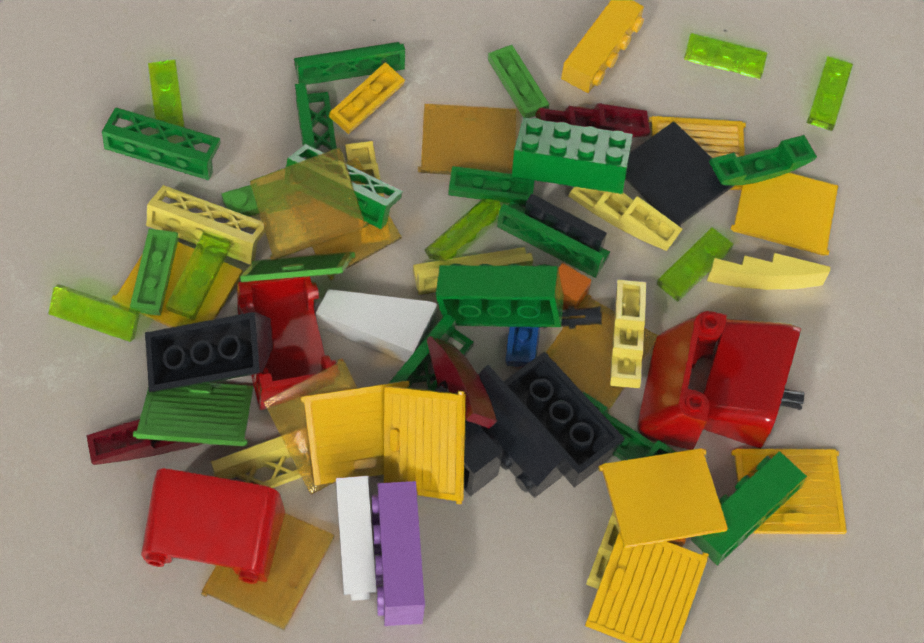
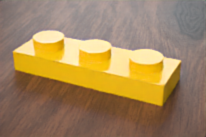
M385 62L332 109L329 117L347 134H350L404 85L405 79Z

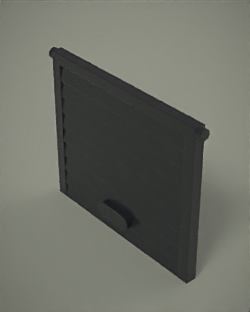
M674 121L630 152L626 180L657 211L679 227L733 187L720 183L709 163L712 157Z

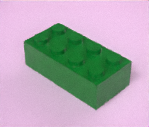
M523 117L514 148L512 177L623 194L633 134L597 129L592 126L583 127L570 125L565 122L557 123L544 121L539 118Z
M461 264L439 266L436 299L442 317L447 313L456 319L455 326L561 327L564 295L558 266L540 264L538 266H521L519 264H510L508 266H492L490 264H480L479 266Z

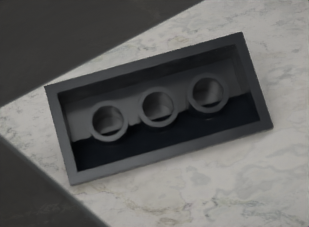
M250 312L145 332L149 392L153 393L263 373L273 349L271 318L257 312Z
M545 351L504 381L568 452L569 455L563 476L574 488L596 472L598 466L602 465L625 440Z
M487 365L478 375L490 398L497 422L490 428L482 426V429L488 436H494L502 446L503 454L500 466L505 470L509 469L516 477L515 481L519 488L525 493L529 492L535 498L562 477L569 454L496 372Z

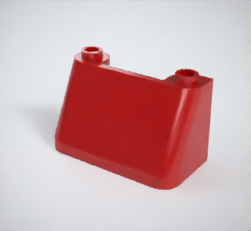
M310 276L238 282V315L257 312L271 318L272 352L263 373L251 375L259 410L270 409L331 386L334 383V378H338L336 360H330L329 355L324 353L314 312V300L319 299L317 283L311 282Z
M713 311L701 312L657 336L653 346L637 422L638 431L642 436L657 442L659 440L664 444L689 450L695 448L707 423L710 407L708 398L703 393L688 389L692 368L694 369L700 358L711 359L717 339L722 335L725 328L726 314Z
M726 319L723 333L717 339L718 348L703 393L708 398L710 407L707 423L703 430L759 449L762 448L777 418L801 327L787 323Z
M158 469L153 481L141 555L147 564L155 567H164L165 564L171 563L174 557L233 568L234 572L239 575L238 579L245 583L267 582L285 515L281 495L277 490L264 485L173 469Z

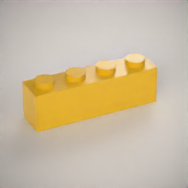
M611 0L565 60L561 79L586 93H589L594 85L599 86L605 76L607 67L612 68L616 63L619 55L618 52L621 49L625 50L631 41L632 33H638L644 23V18H642L644 6L633 0Z

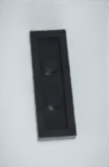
M531 194L526 201L525 215L599 253L601 252L607 232L534 194Z

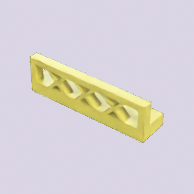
M165 185L159 189L147 204L146 226L156 230L177 232L180 239L250 265L256 258L257 243L267 230V223ZM165 197H168L176 200L177 202L168 204L166 202H163L162 200ZM198 208L203 212L192 213L188 209ZM222 217L229 220V222L219 223L214 219ZM249 227L256 231L252 235L241 231L240 228Z
M525 247L415 264L413 265V274L418 295L436 292L440 265L461 264L479 266L480 264H490L492 266H508L510 264H519L521 266H532L533 257L532 253L526 254Z
M307 428L296 430L211 461L214 476L224 479L237 477L247 483L274 488L312 474L311 464L307 466L308 462L311 463ZM292 456L304 460L301 467L294 471L283 467L286 459ZM262 467L275 470L272 478L264 482L255 479L254 476L257 470Z

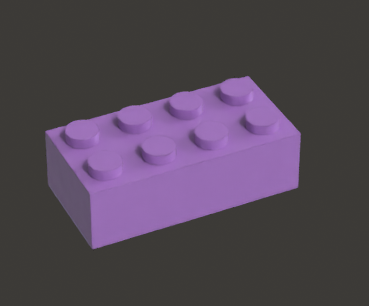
M416 481L378 483V491L376 495H372L371 506L374 532L376 585H382L377 587L378 616H384V626L423 624L425 599Z

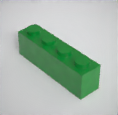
M780 451L772 458L766 456L757 465V472L752 477L744 476L735 486L736 491L730 497L725 494L719 499L728 527L727 531L691 537V541L702 552L709 554L708 557L717 566L802 488L807 476Z

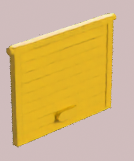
M652 116L648 119L651 122V137L674 121L712 158L735 153L737 157L745 155L743 128L746 127V123H743V121ZM742 185L733 186L729 190H741Z
M786 173L758 183L742 185L734 225L731 224L730 230L828 256L830 250H827L838 185L793 173Z
M178 242L161 316L140 314L169 327L214 320L243 274V270ZM142 255L118 294L112 296V300L115 303L129 309Z
M409 381L300 397V402L304 404L314 485L336 482V478L370 477L384 474L385 387L407 388L410 386Z
M386 386L384 400V483L416 481L418 496L456 501V504H462V501H464L465 448L464 391H458L457 394Z
M693 449L605 463L598 466L599 472H603L624 548L728 530L704 456L706 455V449Z
M731 450V455L735 457L737 483L746 475L752 477L757 472V465L766 456L772 458L779 451L807 476L802 488L752 534H845L847 532L837 463L838 450Z
M618 532L585 627L626 643H679L709 554L703 552L701 555L667 541L624 548L620 532Z

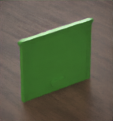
M355 252L252 261V264L240 278L241 282L339 274L343 273L351 259L355 258Z
M204 383L153 393L149 392L148 387L138 429L133 432V437L137 439L244 447V445H247L245 435L253 386Z

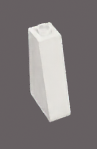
M328 289L324 298L317 300L314 312L319 328L406 362L427 337L436 318L437 303Z
M368 476L336 478L344 595H351V601L370 599V593L376 592Z

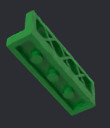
M399 42L294 58L298 83H306V85L372 75L385 62L395 71L405 70L404 44Z
M306 83L295 84L302 146L307 144L318 149L323 145L331 150L329 156L339 160L333 120L329 117L331 107L328 92L307 94ZM324 102V108L317 114L309 108V103ZM318 122L328 128L322 136L313 132V127ZM308 156L304 157L309 161H316ZM328 169L331 172H339L335 169Z
M115 107L102 129L105 150L205 180H209L213 173L212 159L221 144L218 137ZM119 118L130 121L132 124L124 128L115 126ZM151 127L156 129L158 133L148 136L142 134L141 130ZM177 135L183 137L184 141L175 144L169 142L167 138ZM204 143L210 145L207 153L195 150L194 145Z
M307 144L287 158L284 182L379 229H382L387 224L390 208L402 198L403 191ZM308 156L316 161H309L304 157ZM327 169H335L339 172H331ZM352 181H359L363 184L358 185ZM376 193H384L389 197L386 199Z
M513 201L509 205L503 203L499 209L498 228L597 278L609 258L610 251L602 248L599 253L525 215V208Z
M446 313L389 383L409 381L410 386L407 388H410L413 383L426 381L427 390L435 391L440 386L437 384L435 374H429L427 366L432 360L426 339L432 336L447 342L452 337L463 345L459 351L464 356L473 347L474 341L455 329L456 319Z

